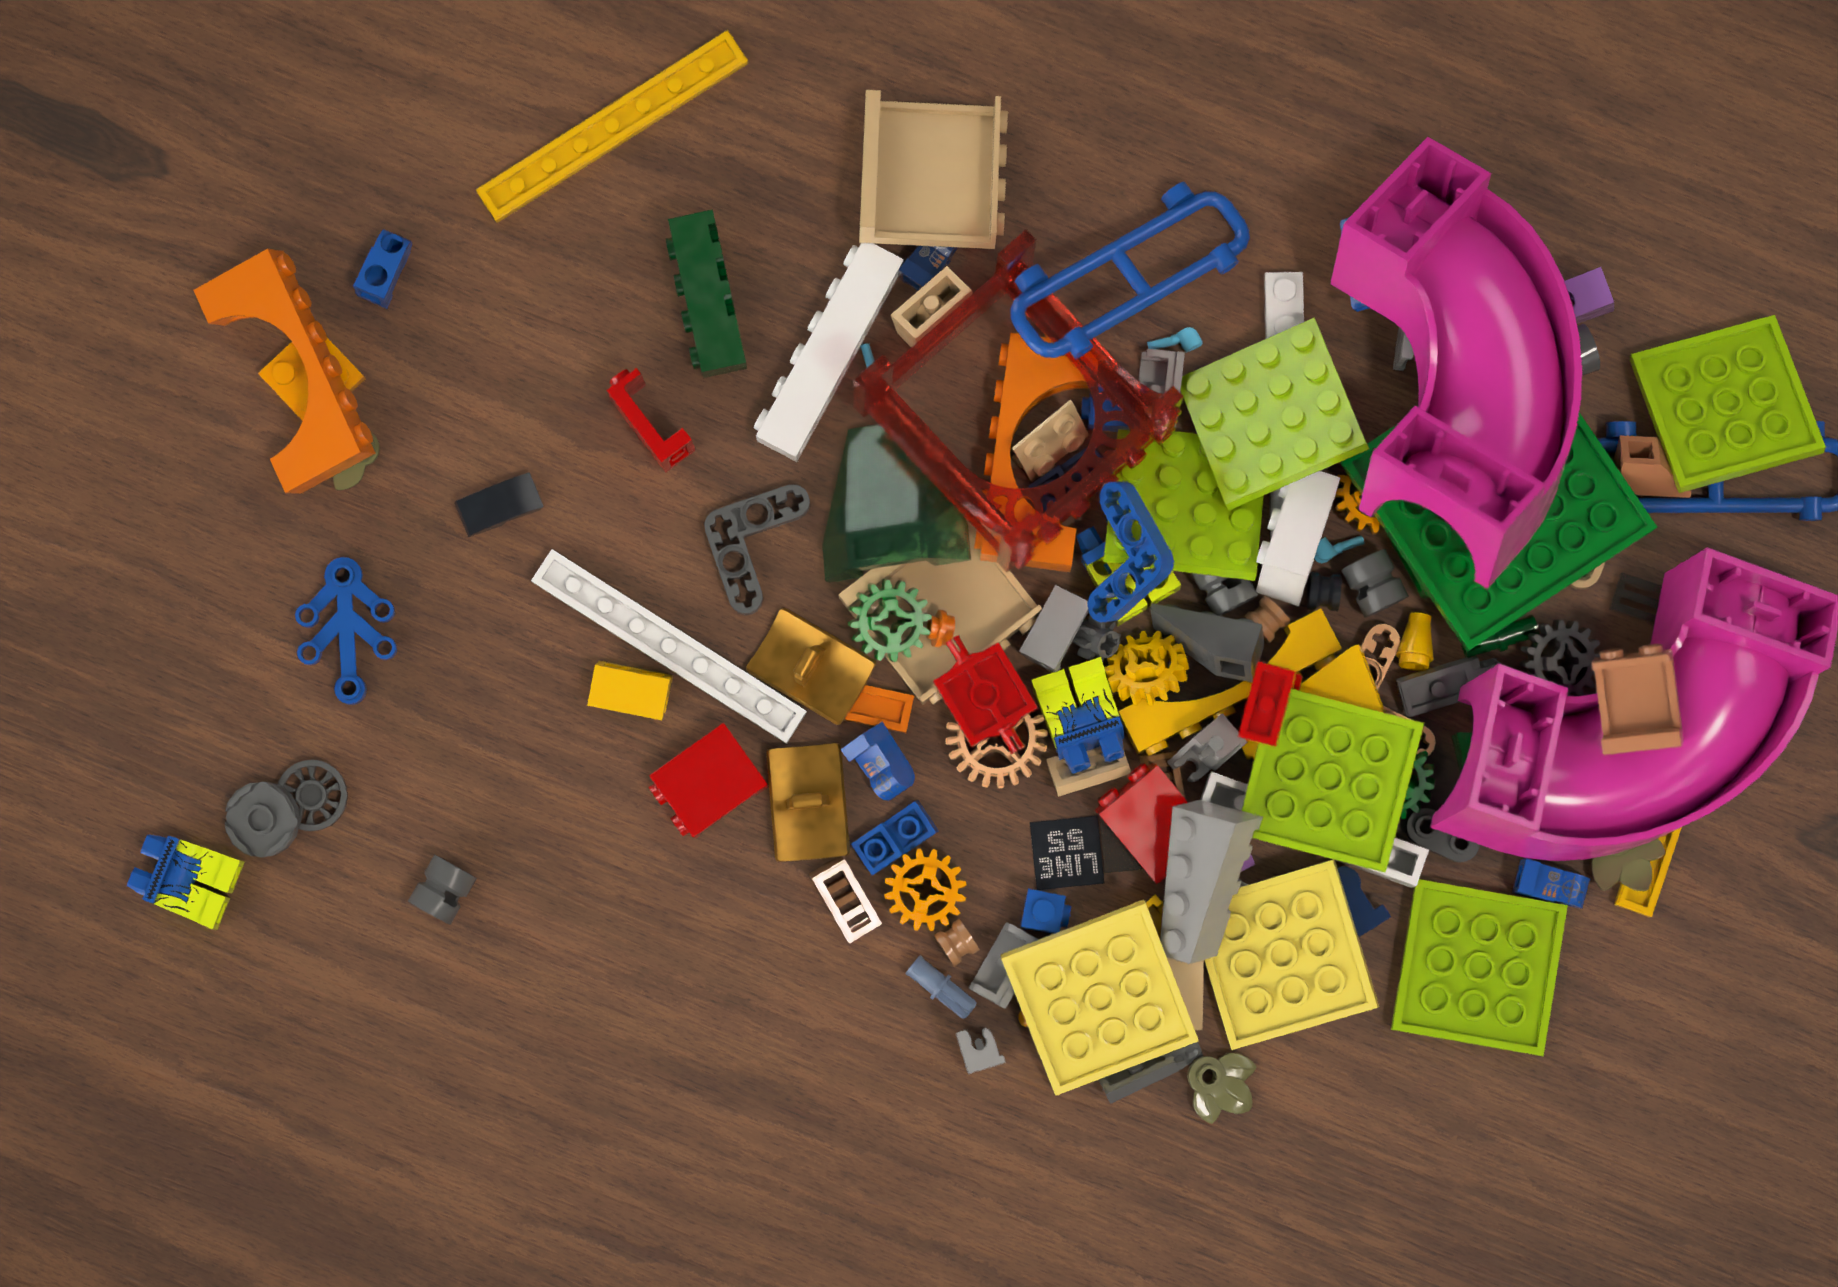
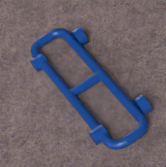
M1181 182L1168 190L1161 198L1168 211L1049 278L1039 264L1033 265L1022 272L1014 281L1022 293L1013 301L1010 308L1011 321L1028 347L1036 354L1045 358H1057L1070 352L1075 359H1078L1092 349L1093 344L1090 340L1214 268L1221 275L1233 269L1239 263L1236 256L1247 247L1250 239L1249 228L1244 218L1224 195L1211 191L1194 195L1186 182ZM1212 206L1217 208L1235 233L1234 240L1228 244L1223 243L1207 256L1150 287L1125 252L1203 207ZM1112 260L1137 296L1081 328H1074L1057 342L1048 343L1044 341L1028 321L1025 315L1026 309Z
M1616 421L1606 423V438H1599L1598 440L1607 453L1616 452L1620 435L1636 436V422ZM1816 421L1826 446L1824 452L1833 453L1838 457V439L1825 437V422ZM1724 481L1708 485V498H1638L1648 513H1799V521L1822 520V513L1838 511V494L1830 498H1724Z

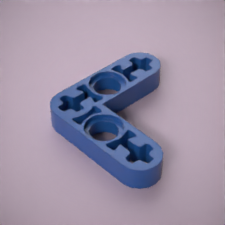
M1127 481L1105 484L1099 496L1101 508L1127 552L1129 559L1090 594L1088 611L1097 622H1112L1121 619L1167 578L1174 566V557L1136 488ZM1135 520L1140 523L1142 528L1139 540L1133 537L1131 531ZM1154 563V567H1155L1154 569H1146V570L1143 569V568H1148L1149 566H1151V565ZM1129 573L1132 574L1136 581V587L1132 594L1129 593L1125 585V580ZM1114 597H1117V598H1118V599H1113V600H1111L1109 603L1107 602V599H1106V598H1114Z

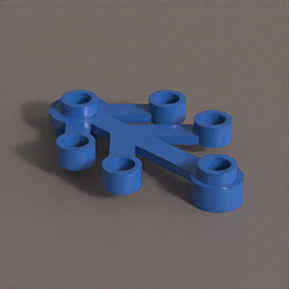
M340 557L328 564L324 574L326 585L309 604H303L297 608L295 618L305 628L314 627L319 622V613L336 596L338 611L310 642H304L299 646L297 656L306 665L317 664L322 657V652L339 634L341 677L336 681L334 690L341 702L355 705L365 698L367 692L365 682L357 676L355 632L373 647L375 655L382 660L392 659L397 653V645L394 640L382 636L353 611V595L370 607L372 616L382 623L393 619L395 608L390 601L380 599L362 583L363 573L357 562L347 557ZM347 569L350 573L349 579L343 583L338 582L336 578L338 571ZM381 604H387L390 608L389 614L383 618L378 617L376 613L377 607ZM311 609L314 612V618L311 622L304 623L301 620V614L304 610ZM385 641L390 642L392 645L391 652L387 655H381L378 650L379 645ZM307 647H314L316 650V656L312 660H305L303 657V651ZM354 682L356 685L355 693L349 696L345 695L343 692L344 684Z

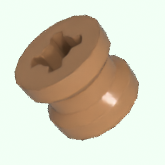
M1264 596L1259 601V607L1255 611H1248L1243 616L1245 619L1262 624L1264 641L1270 643L1275 638V632L1279 628H1285L1291 623L1283 610L1267 596Z
M960 919L954 921L952 928L946 932L939 931L934 934L935 939L954 967L961 963L962 957L966 954H975L980 950Z

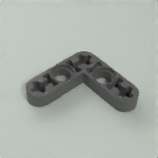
M786 485L716 509L706 517L704 524L705 532L730 605L738 614L752 615L760 609L763 603L762 590L744 538L804 517L809 511L810 499L806 490L799 485ZM794 493L796 498L803 497L804 501L799 503V511L792 512L790 507L779 510L782 518L774 519V509L768 501L769 499L776 497V504L779 505L787 501V494ZM755 504L763 505L768 510L767 520L760 525L750 523L746 516L747 510ZM722 517L725 522H732V526L727 528L730 541L732 542L738 538L740 544L727 545L720 551H717L716 545H722L723 541L719 532L712 533L711 528L716 525V518ZM730 552H738L745 559L744 567L735 573L728 572L723 566V559ZM750 573L752 579L744 580L748 592H756L757 597L752 599L751 607L745 608L743 603H736L735 598L740 596L738 584L735 583L730 587L728 580L741 579Z

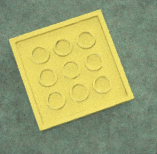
M1335 859L1240 887L1238 893L1232 896L1228 908L1231 914L1218 954L1215 957L1205 959L1231 1050L1379 1007Z
M1145 900L1138 901L1000 954L1055 1096L1199 1041Z

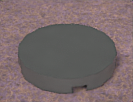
M268 781L249 783L238 789L227 803L225 811L227 812V821L225 822L226 833L232 844L244 854L257 857L274 856L289 848L297 837L300 826L299 807L292 794L281 785Z

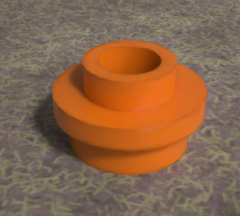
M938 610L936 615L932 616V619L927 622L926 628L930 630V635H926V638L931 639L932 647L940 648L941 645H946L945 643L948 640L953 639L955 617L947 615L945 610Z

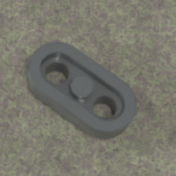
M1422 808L1420 812H1413L1408 817L1405 830L1407 837L1415 845L1457 863L1468 861L1477 854L1480 846L1477 843L1467 840V847L1464 850H1459L1454 845L1456 836L1436 829H1432L1430 834H1424L1420 831L1419 825L1422 820H1428L1432 823L1435 810Z

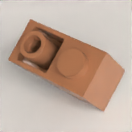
M1619 436L1613 462L1635 495L1691 497V490L1682 493L1678 492L1673 479V473L1658 437Z

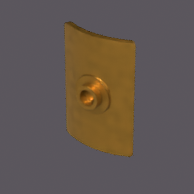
M782 608L761 646L747 664L746 671L832 723L840 725L866 686L876 666V661L787 608Z
M839 743L767 750L766 757L776 861L786 862L848 856L850 854L841 745Z

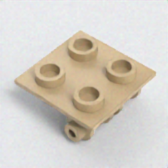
M1069 400L1012 447L1015 454L1011 458L1019 468L1024 469L1031 483L1038 477L1044 476L1051 471L1055 463L1068 452L1077 450L1084 442V439L1089 436L1073 402Z

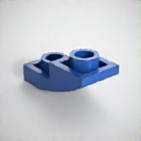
M916 800L851 845L870 874L874 875L935 835L939 830L919 800Z

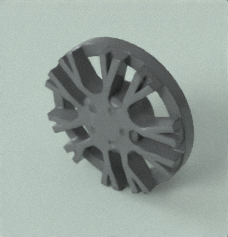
M305 760L298 762L288 768L278 782V785H281L289 793H296V799L294 800L300 805V822L305 809L310 811L306 824L300 823L299 829L319 831L332 826L338 821L347 806L348 792L342 775L333 766L323 761ZM317 767L328 770L321 781H316L315 779ZM302 768H308L311 780L305 781ZM293 773L301 782L299 787L295 789L286 785L287 780ZM335 777L338 782L326 789L324 784ZM340 790V802L331 801L329 794L332 791ZM326 803L336 809L333 815L323 808ZM315 812H323L326 821L315 824Z

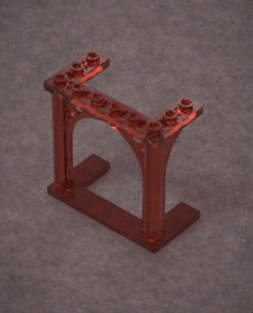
M1027 229L998 253L995 275L897 361L891 364L884 355H881L854 379V408L863 418L869 414L994 548L998 553L997 563L1006 572H1009L1014 566L1020 570L1028 564L1035 556L1034 551L1042 541L1048 545L1056 539L1064 530L1060 525L1070 516L1076 520L1083 515L1092 505L1088 500L1098 491L1101 492L1105 484L1119 482L1120 479L1116 475L1128 466L1132 470L1147 457L1148 454L1145 450L1153 442L1156 441L1158 445L1165 442L1176 430L1174 426L1179 421L1177 417L1182 412L1180 406L1184 397L1174 386L1165 393H1158L1146 387L1129 374L1096 338L1090 340L1093 344L1092 349L1080 358L1075 359L1070 352L1064 355L1082 375L1090 390L1095 418L1093 434L1086 451L1067 473L1050 483L1037 487L1006 488L979 478L958 460L895 390L1003 295L1007 294L1014 301L1022 293L1014 281L1022 272L1032 266L1036 239ZM1053 293L1029 306L1025 311L1029 319L1052 343L1062 339L1074 328L1083 327L1082 323ZM1097 385L1103 390L1102 392H1099ZM1108 399L1112 404V408L1117 405L1122 411L1113 410L1106 413L1102 405ZM1109 421H1121L1129 427L1130 433L1125 438L1112 439L1103 433L1102 427ZM1100 445L1116 449L1115 451L1108 450L1104 452L1103 457L1105 458H1099L1095 454V450ZM1087 468H1094V469L1089 473V471H1088ZM1073 473H1080L1082 480L1075 482L1072 480L1071 475ZM1065 486H1067L1069 489H1071V490L1068 491L1066 494H1065ZM980 489L987 491V495H985ZM1050 493L1054 495L1055 502L1053 503L1050 500L1047 504L1046 512L1043 514V506L1040 499L1045 494ZM999 496H1004L1008 499L1005 515L999 510L1002 508V505L993 501ZM1027 498L1034 505L1035 515L1033 516L1029 513L1018 522L1014 514V507L1017 501Z

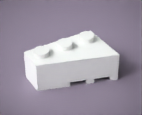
M1318 471L1280 489L1279 497L1285 498L1282 509L1274 507L1267 528L1274 531L1271 541L1262 542L1256 560L1257 563L1263 564L1256 589L1257 593L1296 606L1300 605L1305 584L1337 492L1340 477Z

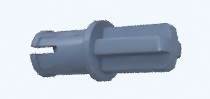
M921 955L905 973L931 993L930 998L932 1000L936 997L962 1019H965L976 1006V1001L950 981L951 976L949 974L947 977L923 959Z

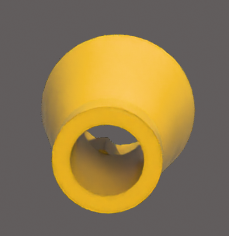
M1416 612L1409 614L1408 623L1396 653V657L1399 658L1398 665L1401 668L1423 671L1429 669V663L1434 660L1430 615Z

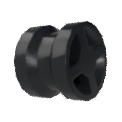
M1310 572L1307 609L1315 610L1321 606L1327 607L1330 611L1338 612L1342 586L1341 574L1333 573L1330 577L1321 576L1319 572Z

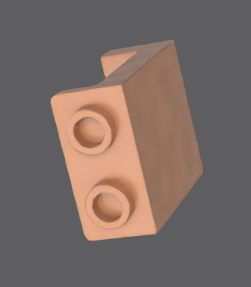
M1662 644L1638 647L1639 653L1623 654V649H1609L1600 651V657L1594 658L1591 662L1592 671H1595L1603 737L1601 742L1603 755L1682 746L1684 736L1672 649L1662 650Z

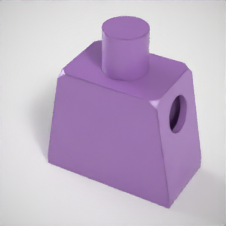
M1601 267L1564 281L1570 299L1575 303L1573 308L1577 324L1614 311V300Z

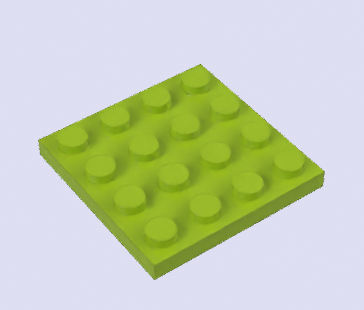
M1775 315L1631 354V366L1657 436L1667 457L1679 493L1824 453L1826 449L1825 443Z
M1315 318L1182 376L1181 393L1228 510L1369 449Z
M1134 426L1132 430L1118 429L1112 482L1127 481L1136 488L1174 557L1172 571L1255 581L1264 495L1228 510L1198 434ZM1108 520L1103 562L1123 564L1129 559V556ZM1135 520L1131 531L1133 537L1139 540L1142 528L1140 523ZM1154 563L1148 568H1155Z
M1292 689L1277 747L1258 743L1241 809L1243 812L1262 816L1259 829L1254 830L1252 838L1386 873L1424 723Z
M1419 879L1413 891L1391 1030L1544 1056L1568 905Z

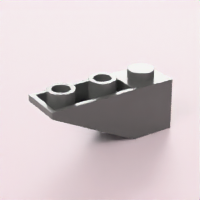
M1151 604L1153 629L1161 631V635L1165 638L1170 635L1174 636L1175 643H1181L1185 653L1216 676L1253 682L1257 663L1260 661L1264 648L1262 624L1245 618L1232 619L1221 617L1208 611L1200 613L1184 610L1171 604L1164 606Z

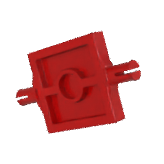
M959 635L953 637V640L960 651L957 650L951 639L948 640L945 644L954 656L956 663L950 671L933 680V684L970 746L974 747L990 737L1001 735L1011 755L1016 753L1017 749L1010 738L1013 739L1019 751L1023 749L1025 745L1014 727L1020 719L1034 712L1038 707L1000 643L998 642L982 652L969 654Z

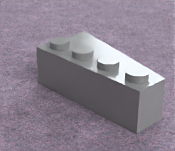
M1203 800L1173 806L1160 937L1166 957L1192 964L1217 956L1231 914L1228 908L1232 896L1238 893L1241 880L1238 878L1244 861L1249 860L1253 848L1250 845L1254 830L1259 829L1262 816Z

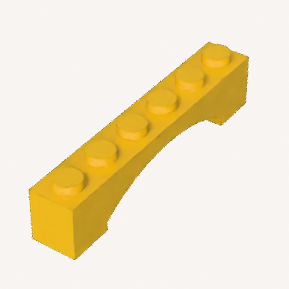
M1321 608L1285 627L1284 630L1287 638L1267 664L1296 671L1297 674L1302 676L1301 671L1314 665L1318 671L1336 658L1334 654L1338 653L1342 647ZM1243 681L1221 693L1191 701L1163 702L1155 701L1154 699L1153 705L1149 706L1146 699H1141L1138 705L1132 704L1118 711V714L1137 755L1146 751L1149 757L1169 747L1166 742L1167 739L1177 734H1180L1181 738L1185 739L1202 730L1200 722L1212 716L1215 720L1222 713L1225 717L1234 714L1236 711L1233 706L1246 699L1248 700L1252 682Z

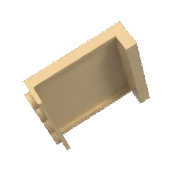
M866 90L859 243L995 249L996 235H1004L1005 213H997L998 201H1005L1006 179L999 178V167H1006L1007 145L1000 144V133H1007L1008 111L1001 110V96H995L994 106L881 101V90Z
M959 502L838 594L841 602L856 619L857 614L851 612L849 608L850 606L859 607L862 603L856 596L858 592L868 596L870 594L868 584L873 583L881 589L883 579H889L892 588L895 587L898 580L905 582V592L912 587L919 590L915 600H927L928 604L921 609L922 613L935 616L938 610H945L947 615L955 617L953 637L960 636L969 654L982 652L998 642L1003 650H1006L1011 645L1007 639L1018 631L1022 635L1028 633L1042 610L1041 606H1037L1005 564L980 561L981 550L974 549L977 528L967 517L968 513ZM896 596L898 606L903 611H912L910 605L903 598ZM878 599L870 606L867 614H872L878 607ZM888 611V618L877 621V623L888 626L891 629L893 622L903 618L892 615ZM928 621L923 622V627H927ZM908 627L901 635V642L910 634L912 627ZM867 630L875 642L884 645L882 636L877 630ZM920 634L918 639L924 646L922 648L914 645L909 647L912 657L907 658L901 652L898 653L897 662L890 661L888 653H885L884 657L922 705L929 700L934 705L942 697L933 684V680L950 671L956 660L947 645H941L940 648L932 647L931 639L926 638V635ZM952 639V641H953L954 645L956 646L957 650L960 651L959 648L957 647L956 643H955L954 640Z

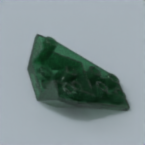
M920 417L848 429L822 543L826 582L860 578L863 576V570L913 562L928 561L934 566L971 560L968 522Z

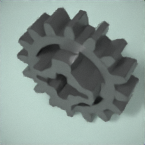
M1554 619L1552 627L1549 624H1540V635L1528 634V638L1532 642L1531 647H1521V651L1528 654V660L1519 662V665L1529 668V673L1527 674L1547 680L1541 671L1545 670L1550 674L1551 682L1568 688L1567 696H1571V694L1573 696H1584L1583 686L1588 688L1595 687L1594 682L1590 679L1592 674L1595 675V671H1592L1591 662L1594 658L1600 657V654L1594 653L1593 650L1600 644L1599 640H1588L1587 638L1591 630L1584 627L1578 630V622L1569 620L1565 625L1563 620ZM1569 637L1577 642L1581 651L1573 647V640L1569 639ZM1565 655V662L1560 663L1558 666L1557 660Z

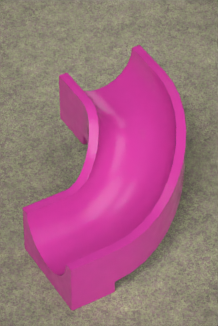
M1427 137L1344 223L1330 283L1390 319L1403 330L1412 346L1418 372V407L1415 406L1373 451L1359 510L1372 517L1386 501L1406 500L1432 510L1446 520L1462 537L1471 552L1475 564L1474 581L1488 589L1532 538L1544 521L1555 498L1577 427L1581 402L1582 360L1580 337L1574 308L1564 279L1550 251L1533 227L1510 204L1487 189L1491 177L1490 172Z
M1710 548L1702 550L1664 573L1650 645L1662 644V650L1672 649L1684 736V742L1680 747L1603 755L1601 742L1603 731L1597 693L1584 696H1567L1568 688L1502 664L1494 666L1460 687L1458 701L1471 705L1473 709L1474 725L1471 745L1459 780L1447 801L1438 811L1433 813L1430 828L1500 852L1528 859L1566 861L1591 859L1620 853L1647 844L1710 814L1736 797L1758 779L1784 751L1800 727L1812 701L1819 673L1831 668L1838 630V595Z

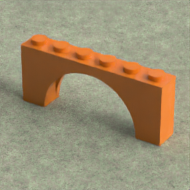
M267 248L193 291L208 324L226 326L241 319L259 318L280 329L297 348L307 373V408L296 435L282 451L270 458V461L284 492L301 494L374 455L375 450L371 444L373 442L372 433L368 426L361 422L356 411L358 407L357 400L353 393L345 387L340 376L342 374L341 365L336 357L330 354L325 343L327 340L326 332L322 325L314 319L309 308L312 305L311 299L307 292L299 286L294 275L296 267L293 260L284 251Z
M1010 333L1009 344L1001 343L999 365L1006 366L1004 380L997 379L994 402L1001 403L999 417L992 416L989 439H996L995 453H987L984 475L991 476L990 490H982L979 512L986 513L985 527L977 526L974 549L981 550L980 561L1063 572L1071 571L1076 528L1066 527L1047 519L1028 503L1020 492L1013 476L1010 450L1018 426L1037 404L1063 391L1095 387L1100 344H1093L1090 351L1075 359L1070 352L1057 358L1040 356L1028 347L1018 333ZM1041 337L1044 341L1048 343H1054L1060 340L1055 338Z

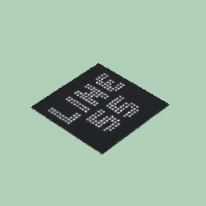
M1098 816L1030 822L1037 890L1105 884Z

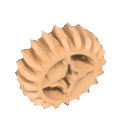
M1027 715L1020 719L1014 727L1016 730L1024 722L1028 731V746L1022 757L1017 752L1011 755V752H1008L1004 746L997 747V743L995 747L989 745L984 750H981L987 745L989 738L979 743L969 753L965 743V736L958 724L948 722L946 728L957 732V736L946 738V745H958L957 750L949 753V758L953 760L962 756L964 761L956 769L961 773L968 766L971 767L973 770L968 777L970 782H974L978 773L985 775L982 787L988 788L990 777H997V787L1002 789L1004 788L1003 777L1009 775L1011 783L1015 786L1019 784V779L1016 775L1017 771L1020 770L1027 778L1032 775L1031 770L1026 766L1028 761L1035 766H1040L1042 762L1039 757L1033 755L1034 750L1038 752H1046L1047 750L1046 745L1036 743V738L1047 737L1048 731L1045 729L1036 730L1035 725L1044 722L1045 718L1043 715H1038L1034 718ZM990 752H998L1008 759L1012 765L1004 768H990L977 761Z

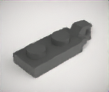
M1477 656L1466 657L1395 679L1405 716L1412 717L1460 702L1458 701L1461 686L1501 663L1496 657L1480 662Z
M1195 1042L1101 1078L1098 1081L1111 1104L1182 1070L1195 1059L1203 1056L1199 1043Z

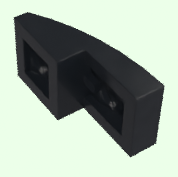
M530 472L492 485L454 502L468 537L503 526L507 521L540 511L544 507Z

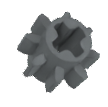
M1091 615L1089 619H1085L1073 640V643L1081 646L1077 655L1088 661L1101 657L1102 662L1104 658L1113 656L1119 648L1121 634L1113 631L1116 622H1097Z

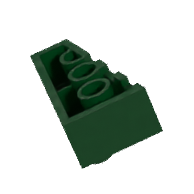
M713 209L668 219L672 235L671 238H666L670 261L677 259L680 274L673 275L678 297L685 296L688 310L681 311L686 333L693 332L696 345L689 347L693 369L701 368L703 378L747 369Z

